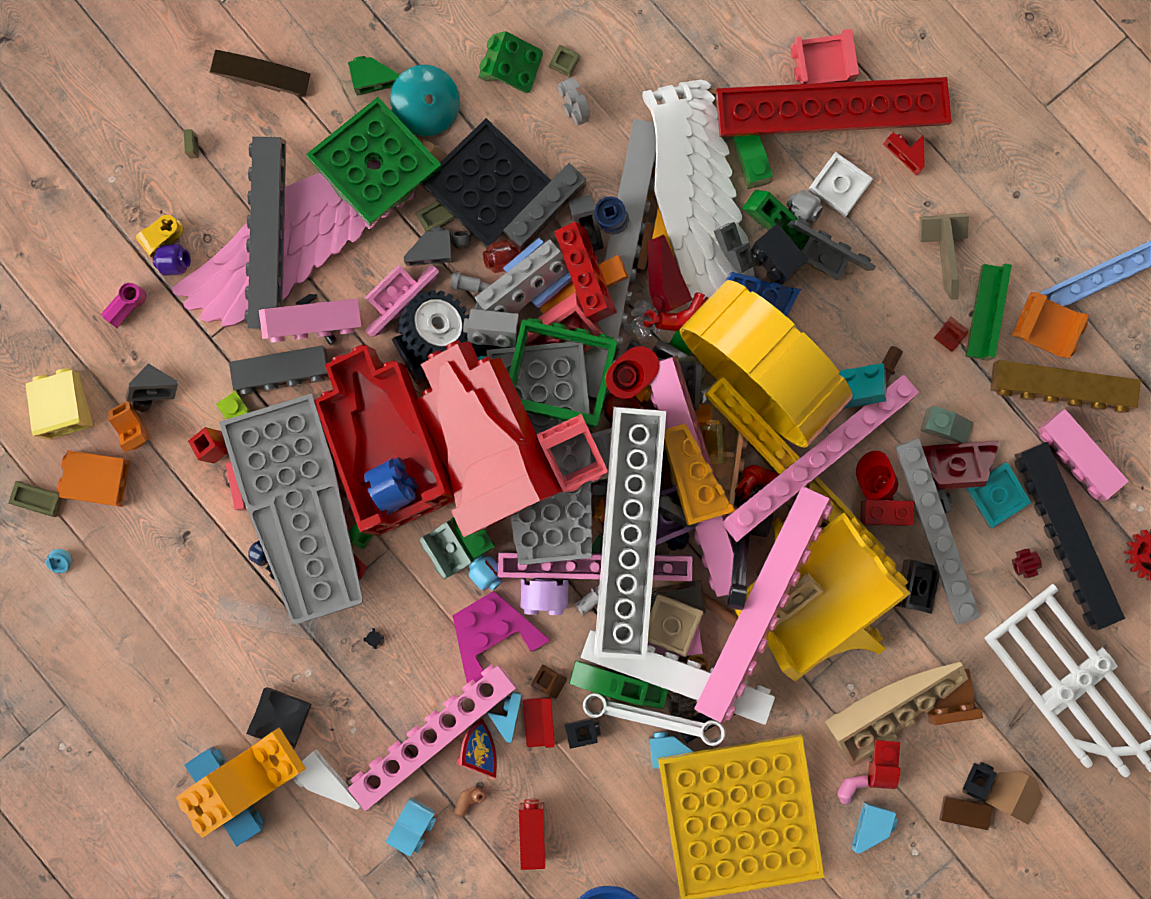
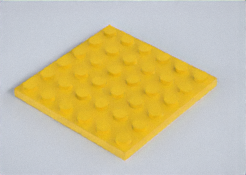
M801 734L658 758L680 899H702L824 878L803 736Z

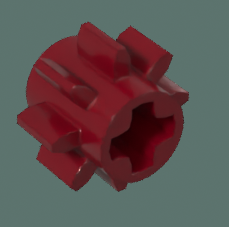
M1028 548L1015 552L1017 557L1012 559V565L1018 576L1023 575L1024 578H1031L1039 575L1037 569L1042 568V562L1036 551L1030 552Z

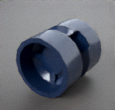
M609 196L604 197L596 204L594 210L595 218L604 232L615 235L627 228L629 215L621 200Z

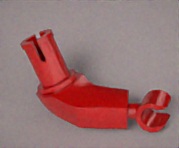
M696 292L689 308L678 313L661 312L657 315L654 311L647 310L643 316L650 317L652 321H644L643 326L650 328L655 324L657 329L679 331L709 298L705 297L702 293Z
M749 465L743 470V479L735 488V493L740 497L742 492H744L742 499H747L754 486L764 488L780 474L762 466Z

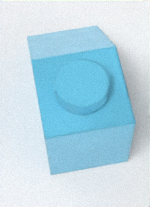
M668 731L654 732V737H649L653 769L659 768V757L694 752L674 735H668Z
M864 802L851 849L855 853L860 854L889 838L891 831L894 832L897 826L898 819L895 817L896 813L890 809Z

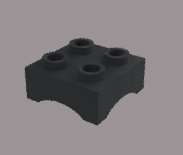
M266 687L262 691L256 712L246 734L263 739L280 727L292 748L295 749L312 704Z

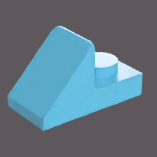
M513 691L511 697L506 696L504 711H508L507 715L488 712L489 717L503 738L509 743L513 739L522 693Z

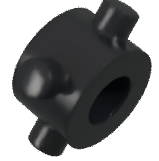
M371 628V632L367 637L363 638V641L372 646V649H377V645L380 644L381 640H384V635H380V633L375 631V628Z

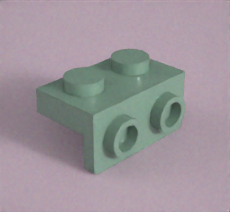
M451 520L420 538L423 550L430 556L435 564L436 571L443 579L454 575L475 560Z

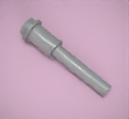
M458 272V274L453 273L450 287H454L456 291L458 288L478 294V291H483L492 284L480 282V278L461 275V272Z

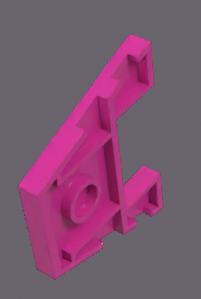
M495 591L452 615L467 683L472 679L477 682L483 677L481 674L483 668L476 656L513 633L519 631L531 652L550 641L547 636Z

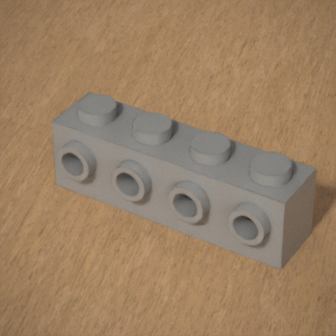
M549 239L492 285L483 290L475 297V300L483 310L515 314L569 272L563 254Z

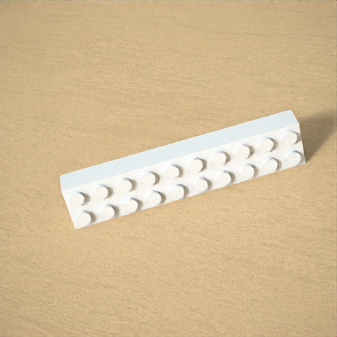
M614 407L594 647L596 657L646 660L666 411Z

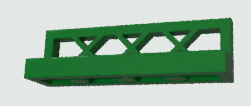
M1005 263L1000 267L988 264L981 265L965 357L986 361L996 357L1011 264Z

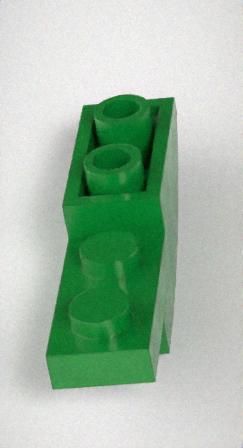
M575 660L569 684L591 692L641 706L647 705L664 709L669 691L616 670Z

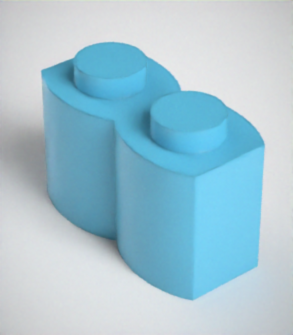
M410 797L385 843L408 856H411L413 851L418 853L425 841L421 838L424 831L430 832L437 820L433 817L436 811Z

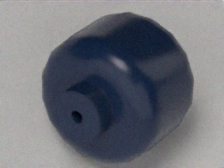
M686 532L665 541V543L673 551H676V549L683 550L689 541L690 535Z
M259 540L254 542L249 548L248 557L255 564L264 566L268 561Z

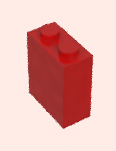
M525 799L524 803H520L521 870L546 868L544 802H539V799Z

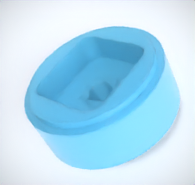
M62 549L52 550L46 559L47 567L55 573L68 571L72 564L71 555Z

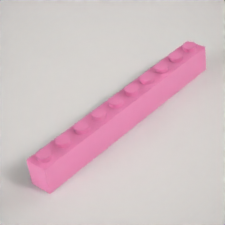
M676 355L660 360L658 374L648 384L651 385L653 394H651L652 403L655 408L658 407V410L666 411L665 429L686 424L701 450L700 453L706 463L709 464L714 475L678 357ZM727 514L699 522L695 531L696 542L702 546L704 553L702 554L703 564L705 568L709 569L711 575L709 577L710 587L713 591H716L717 597L729 594L731 586L735 540L721 524L728 517ZM746 577V585H745V586H748L749 583H748V580H747V577Z
M902 375L886 388V402L865 405L729 515L721 524L734 540L738 542L797 494L802 486L808 485L911 401L919 391L905 375Z
M802 486L744 605V609L741 611L694 708L698 712L720 723H725L726 720L730 721L736 710V707L733 705L737 697L741 698L746 690L747 685L744 683L747 676L753 675L758 664L755 660L758 654H762L767 647L768 640L766 637L769 631H774L778 624L779 618L777 614L780 608L784 609L790 599L788 592L791 586L795 587L799 581L801 573L798 571L802 563L806 564L810 558L812 551L809 548L813 541H818L822 533L820 528L823 519L827 520L833 510V506H830L832 502L829 498Z

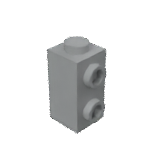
M471 309L469 318L464 319L463 332L467 333L468 341L477 345L516 347L519 314Z

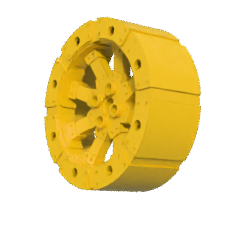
M727 280L680 328V335L690 351L716 380L724 377L776 433L791 443L806 448L852 400V391L845 378L839 375L840 371L804 332L801 333L794 327L795 324L755 292L752 291L750 293L745 286Z

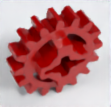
M1146 529L1141 530V536L1139 534L1132 535L1135 541H1128L1126 543L1131 548L1124 551V554L1130 555V558L1125 561V563H1132L1133 566L1130 568V571H1139L1137 574L1138 578L1146 576V580L1151 581V558L1149 557V554H1151V529L1149 532ZM1140 563L1146 564L1148 569L1144 568Z

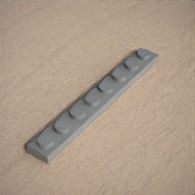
M918 438L894 447L954 621L957 625L979 618L980 614L921 442Z

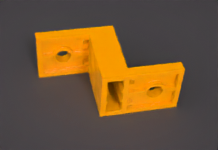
M279 727L249 749L199 780L176 798L179 801L181 810L191 820L193 829L203 838L306 768Z

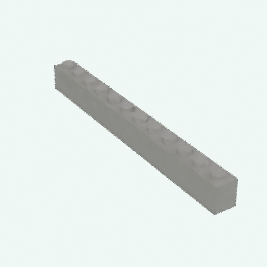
M638 119L633 120L618 193V199L622 201L629 215V223L623 232L615 235L610 234L605 261L616 255L621 256L629 278L608 288L617 313L597 322L603 334L614 337L613 340L617 341V351H620L623 337L618 336L620 327L625 328L628 315L623 314L624 306L630 305L632 291H628L629 282H634L637 270L632 268L634 259H639L641 246L637 245L638 237H643L646 223L642 222L643 213L648 214L651 200H646L648 191L653 192L655 178L651 177L652 168H656L655 126L653 122ZM592 347L586 351L584 361L588 399L597 400L608 350ZM607 388L606 396L611 397V393Z

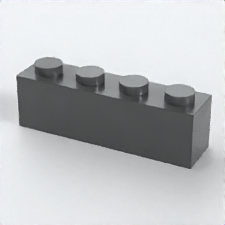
M568 163L504 229L505 237L522 252L568 204V200H572L586 186V178L574 166Z
M321 345L229 362L233 390L241 392V395H250L255 393V389L264 388V391L279 389L278 385L287 384L288 387L302 385L301 381L311 380V383L325 381V377H328L325 364L329 362L326 348Z

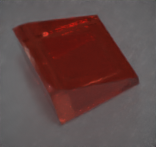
M950 316L934 336V339L953 352L967 336L969 330Z

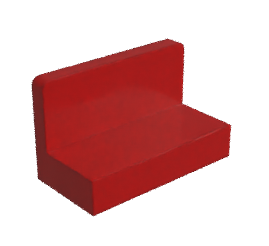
M551 697L524 699L523 712L526 746L528 748L545 746V748L555 747Z

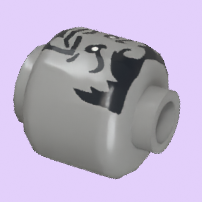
M801 190L797 194L793 193L786 204L789 207L788 210L798 219H803L809 223H815L823 210L820 198L806 190Z

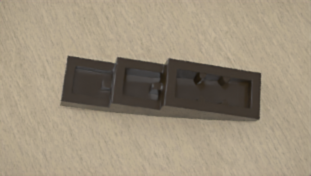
M216 49L209 72L253 87L258 85L273 91H284L303 98L306 96L311 73L288 66Z

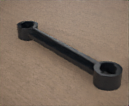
M755 486L747 499H742L744 492H742L740 497L737 496L736 506L738 508L755 495ZM750 532L738 542H734L731 586L728 594L727 608L744 609L747 586L745 585Z

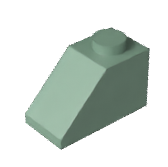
M931 406L926 410L920 431L957 443H967L973 422L955 412Z

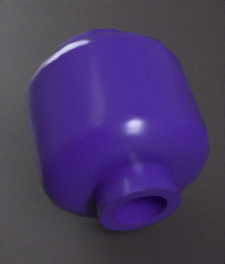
M180 244L160 246L153 256L154 267L164 276L183 274L191 263L188 250L184 249Z

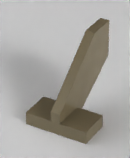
M967 213L920 217L919 240L921 242L939 241L944 290L951 300L958 299L959 276L953 239L968 238L969 216Z

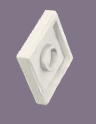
M835 152L807 191L820 198L822 202L843 217H846L873 178Z

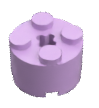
M521 578V608L524 609V614L535 615L539 614V611H548L550 615H562L564 609L569 608V579L560 581V578H533V580L527 581V578Z

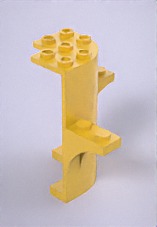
M842 513L822 529L818 541H813L809 548L812 552L806 564L802 563L798 571L801 573L800 578L808 573L821 585L823 593L789 619L777 625L774 631L770 630L766 637L768 640L767 645L781 670L793 681H797L816 665L840 652L865 649L880 655L886 650L881 642L884 638L870 624L911 594L905 586L908 581L901 572L896 571L897 565L889 555L886 556L883 550L877 544H874L875 538L867 528L864 529L855 517L851 519L845 513ZM779 517L772 522L776 539L785 523ZM756 581L747 588L746 601ZM734 609L739 617L742 610Z

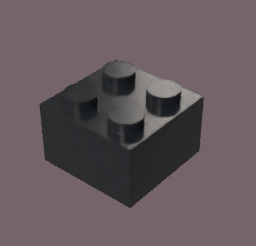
M778 224L760 237L751 249L756 264L758 266L762 265L768 271L766 273L767 277L772 282L782 285L801 270L808 261V258Z

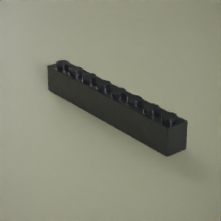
M1044 442L1015 454V466L1019 473H1023L1026 480L1024 482L1026 491L1035 500L1034 509L1037 515L1043 518L1045 534L1054 543V554L1059 561H1062L1065 568L1063 574L1074 588L1073 597L1077 604L1082 606L1084 611L1082 616L1086 625L1091 627V629L1100 630L1124 620L1125 616L1048 443Z

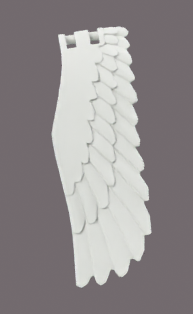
M705 80L680 82L679 86L676 87L667 85L659 87L654 92L647 90L642 93L644 103L650 109L653 116L656 134L654 192L677 265L692 299L696 292L710 298L725 282L729 273H738L721 250L714 230L727 223L735 222L742 244L749 243L748 236L739 226L742 214L732 200L736 197V190L729 179L732 175V169L725 158L730 152L722 137H719L717 108L712 103L715 98L707 91L711 84ZM660 100L662 104L658 105L656 101ZM753 267L743 273H739L755 277ZM692 301L687 303V308H689Z

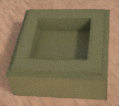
M559 45L549 64V68L570 78L580 59V55Z
M185 129V154L190 159L199 157L198 135L192 129Z

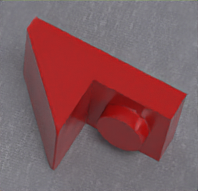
M893 131L883 143L916 176L925 167L924 135L910 147L908 141L902 135H897Z

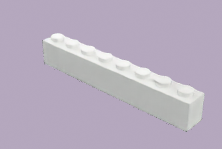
M590 629L581 654V658L696 700H699L713 671V668H711L710 672L701 669L702 664L688 660L687 664L678 661L679 656L666 651L664 655L655 652L656 648L647 645L646 660L596 657L594 653L596 630ZM757 685L755 689L747 686L741 698L737 697L733 705L736 707L734 714L766 725L775 696L770 694L771 689Z

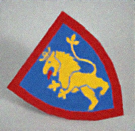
M480 719L467 731L462 743L461 756L457 758L456 762L459 766L495 779L497 774L495 745L487 725L483 719Z

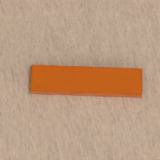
M619 255L599 264L608 288L629 278ZM573 281L569 282L540 307L542 314L576 292Z

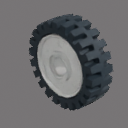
M430 290L428 293L424 291L416 295L406 305L399 319V325H401L399 333L403 334L401 338L403 343L407 342L406 348L409 351L413 349V355L416 357L422 355L421 360L424 361L429 359L428 355L441 350V352L447 350L446 345L459 340L460 343L468 342L467 333L463 332L464 319L469 318V315H465L467 309L465 306L460 308L461 301L457 299L454 302L452 300L453 295L448 294L444 296V291L436 293V290ZM432 323L435 324V325H437V327L439 328V330H438V329H435V328L433 327Z

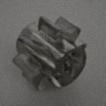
M673 693V698L668 702L671 715L686 719L694 718L693 713L697 711L694 709L697 700L679 693Z

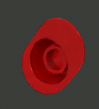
M638 346L629 349L619 357L606 373V386L610 393L618 398L627 399L637 395L658 374L659 360L655 352L647 347Z
M881 451L866 453L860 458L856 466V477L864 496L869 500H894L893 495L898 489L899 482L889 458Z

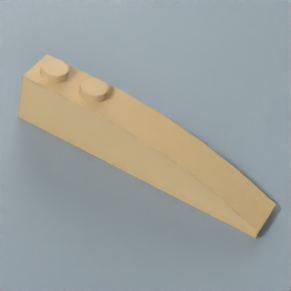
M961 662L921 672L887 685L854 702L845 710L834 714L825 721V724L846 760L853 767L874 753V739L894 741L898 738L897 732L905 726L910 728L916 723L913 720L922 711L928 713L934 708L933 705L939 697L946 698L964 683L968 677Z

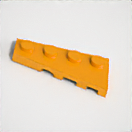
M686 424L665 429L664 447L687 525L734 512L735 509L727 500L721 485L716 481L712 474V469L700 453L701 450Z

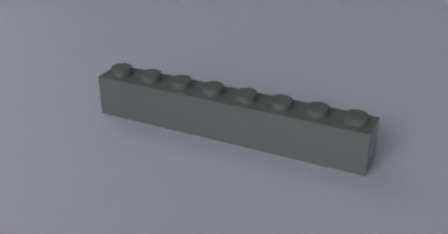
M252 136V143L249 144V156L252 158V167L248 169L251 191H248L247 195L248 204L251 205L250 215L247 216L250 238L246 242V249L249 253V262L246 263V275L249 276V286L245 288L248 310H245L244 319L245 323L248 324V328L261 330L259 310L282 307L286 140L281 137Z

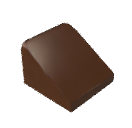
M542 664L531 686L557 699L567 678Z

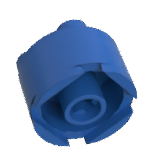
M400 457L396 459L391 458L367 471L364 476L365 482L370 481L371 488L368 489L372 500L381 511L388 510L387 514H391L415 501V491L419 489L415 478L409 477L406 472V466Z

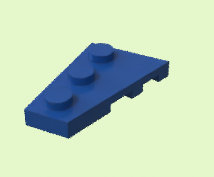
M735 272L729 273L725 280L734 281L745 286L750 293L752 291L786 317L801 291L798 288H790L779 283L762 281L759 278Z

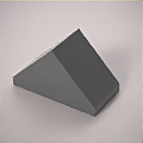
M148 363L129 383L126 401L175 399L178 386L177 380Z

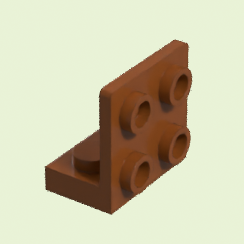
M964 669L968 677L964 683L946 698L939 697L933 705L934 708L927 713L930 724L942 725L983 718L982 709L975 706L969 669Z

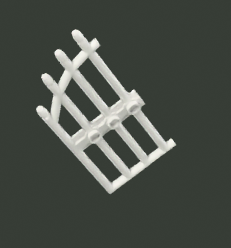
M1051 584L984 637L1000 660L1086 768H1090L1093 763L1085 751L1107 756L1125 778L1131 773L1119 756L1136 755L1151 773V758L1146 753V751L1151 750V739L1139 744L1094 685L1105 677L1151 735L1150 718L1113 673V670L1118 666L1103 647L1096 651L1053 597L1058 592L1054 584ZM1044 602L1048 604L1089 656L1079 666L1034 611ZM1026 616L1069 669L1070 673L1060 681L1016 626ZM1007 631H1009L1052 686L1044 694L1040 695L998 642L997 639ZM1087 692L1128 746L1111 747L1075 700ZM1068 707L1097 744L1075 739L1056 715Z

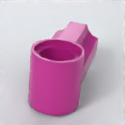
M124 283L120 287L118 295L101 315L107 322L119 328L133 310L145 302L147 296L145 290L134 283ZM135 289L137 292L136 297L133 300H129L130 291Z

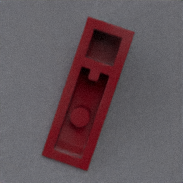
M663 234L647 241L649 294L658 314L672 311L692 301L691 294L665 235Z

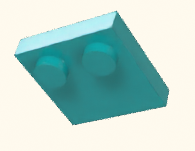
M884 363L845 369L839 372V375L847 381L853 395L852 400L844 408L887 401Z
M1006 462L990 471L986 486L966 488L990 528L995 527L1031 504L1023 487Z

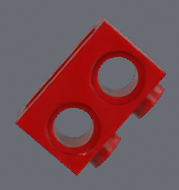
M863 500L861 501L860 521L863 525L912 526L914 525V501Z

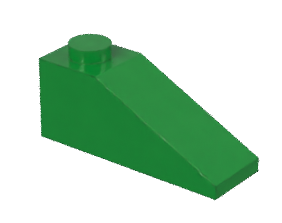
M759 135L732 136L747 189L769 184L773 175Z
M754 190L742 209L768 231L778 224L801 250L807 236L788 226L790 221L799 219L769 191Z

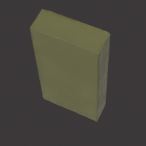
M438 201L415 213L425 232H429L435 227H442L456 219Z
M15 481L8 504L56 517L62 498L59 497V493Z

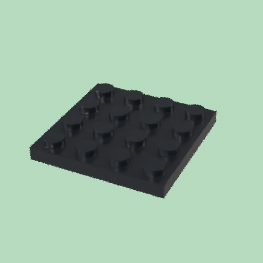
M485 118L440 162L441 169L422 183L421 186L488 249L504 234V229L552 180Z

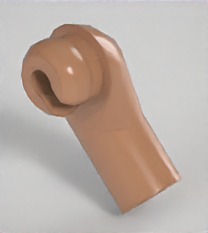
M473 787L463 791L460 794L454 813L465 817L469 805L484 801V791L480 787Z

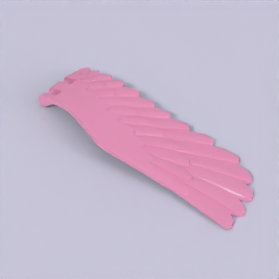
M377 160L367 164L368 168L373 170L379 169L381 166ZM320 172L285 186L282 301L290 295L295 283H304L310 277L314 266L317 268L323 266L331 254L337 255L341 252L348 240L355 243L360 239L366 227L373 229L377 223L376 221L369 226L347 202L337 195L331 184ZM414 192L411 194L408 200H412L415 197ZM404 202L396 207L401 208ZM393 208L389 210L381 218H386L391 213ZM247 222L213 258L172 287L175 295L189 297L184 302L186 309L196 310L202 308L204 310L200 316L202 321L210 323L221 319L223 327H230L244 320L245 310H248L245 288L249 286V276L246 275V263L249 262L246 242L250 238V229L247 227Z

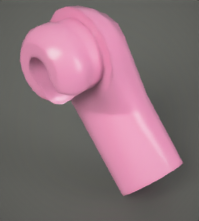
M861 775L844 779L837 792L839 801L842 804H849L856 789L868 787L867 776Z

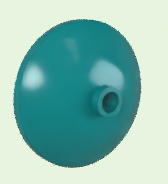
M416 65L402 72L395 80L391 89L390 105L392 112L413 134L433 136L448 129L455 121L459 112L460 96L455 82L445 71L432 65ZM426 95H430L432 97L431 104L426 103Z

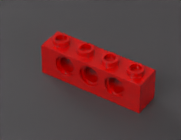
M575 221L554 231L585 317L594 322H599L616 314L617 311L586 228Z

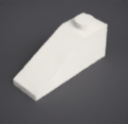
M317 749L302 761L306 769L293 777V780L299 787L302 788L304 786L309 791L354 809L361 807L347 788L349 786Z

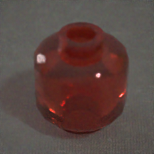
M507 240L492 243L486 248V251H483L484 265L486 269H490L493 273L505 272L503 267L518 256L519 252L517 247H513Z

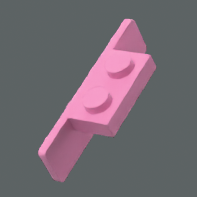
M397 265L365 297L380 313L365 329V332L372 338L383 333L387 327L386 324L391 319L399 317L403 311L402 308L416 295H419L421 289L431 285L436 280L439 270L430 265L414 280L400 265Z

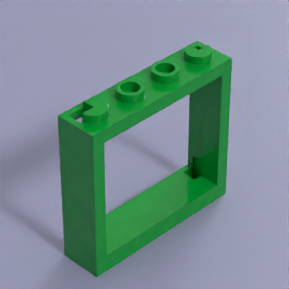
M529 318L528 321L522 319L509 372L515 389L529 332L608 350L593 415L520 399L526 413L564 422L582 414L587 427L598 429L607 392L605 377L607 370L614 362L617 341L613 340L614 337L607 336V334H599L598 337L589 335L590 331L576 328L575 331L567 330L565 325L559 323H552V326L542 324L543 321L540 319Z

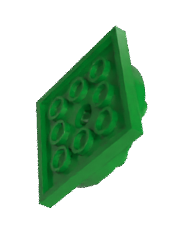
M379 97L375 98L306 154V158L331 184L337 195L347 202L369 226L374 224L389 210L406 201L417 187L441 169V163ZM377 160L381 166L379 169L373 170L368 168V162Z

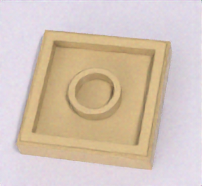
M658 593L650 613L648 643L686 657L703 611Z

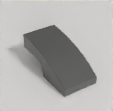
M735 222L727 223L714 230L721 250L738 273H743L756 265L750 244H742Z

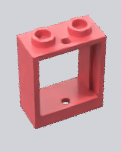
M582 414L537 434L541 447L563 492L575 491L582 484L590 480H599L608 472ZM584 433L596 462L563 476L550 448Z

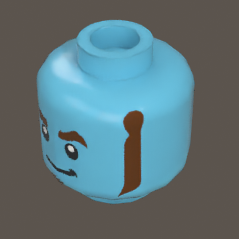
M481 555L469 565V578L480 590L490 588L493 591L503 582L501 577H498V562L492 556L484 557V555Z

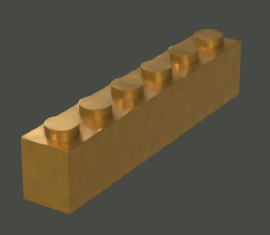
M998 360L993 363L990 391H996L998 396L1011 397L1012 394L1021 395L1020 398L1024 400H1035V397L1044 398L1046 403H1058L1060 400L1067 401L1069 406L1082 407V404H1089L1091 409L1105 410L1106 407L1114 408V412L1129 413V410L1138 408L1141 380Z

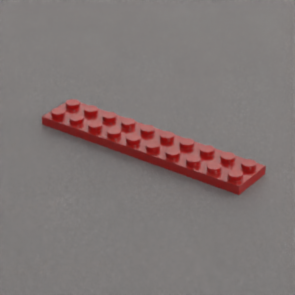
M947 77L716 89L719 137L942 126L952 123Z

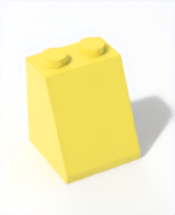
M70 368L57 370L55 372L56 375L49 377L47 375L36 376L32 378L33 382L26 383L31 430L34 437L51 440L94 427L79 373L70 370Z

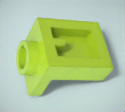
M236 391L216 403L226 420L251 412Z

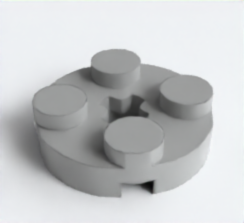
M570 77L557 84V88L561 97H564L566 102L563 105L566 116L568 118L572 117L575 125L578 126L589 122L590 112L584 94L580 95L576 88L580 87L573 77Z

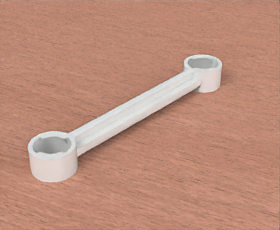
M598 693L588 695L583 701L584 712L593 718L604 714L698 736L706 744L712 746L722 742L726 735L723 723L714 719L706 723L609 701L606 696ZM599 697L604 703V708L594 714L589 710L588 703L593 698ZM716 724L721 729V735L717 739L710 741L706 738L704 730H707L710 725Z

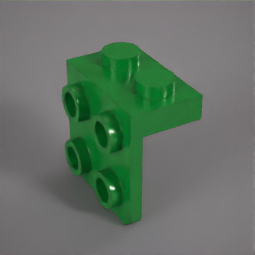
M507 31L493 34L487 42L488 50L480 63L478 78L484 81L497 79L523 93H529L543 56L542 50Z

